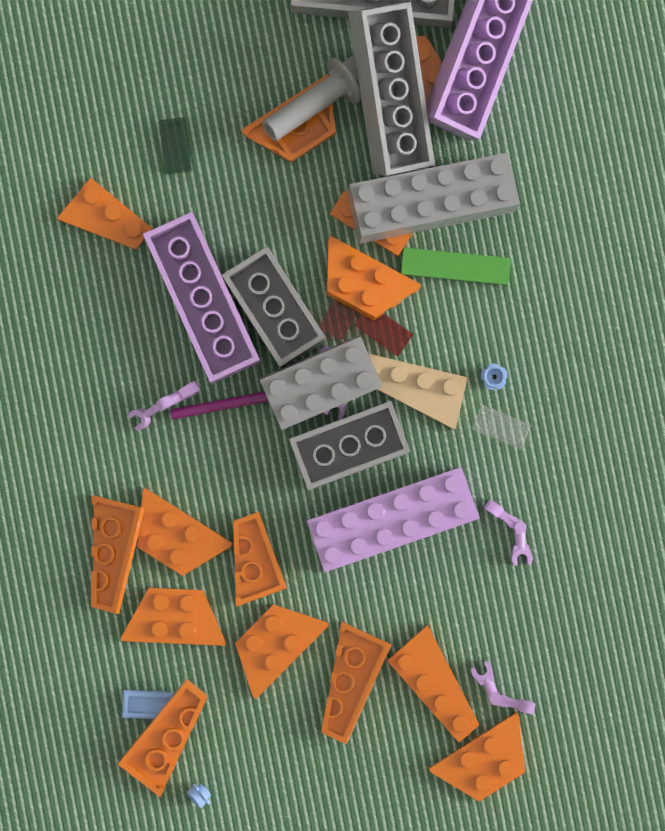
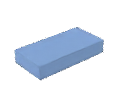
M124 690L122 718L154 719L175 692Z

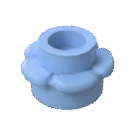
M489 364L487 369H483L481 380L484 381V386L489 390H494V388L501 389L506 384L507 371L505 368L499 367L498 364ZM493 374L497 376L495 380L492 379Z
M201 783L198 786L192 784L186 793L193 803L200 809L205 804L209 805L210 801L208 798L211 796L209 791Z

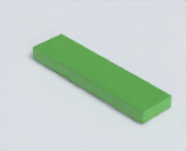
M404 247L401 274L405 276L508 286L511 258Z

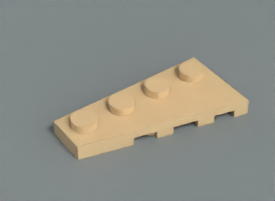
M369 354L382 384V387L376 390L441 422L453 430L456 429L468 377Z

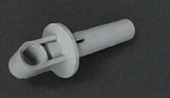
M355 55L344 62L337 58L328 60L327 69L329 77L264 119L262 125L268 136L276 142L343 96L353 104L360 102L361 94Z

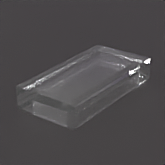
M481 405L471 430L522 450L532 424Z

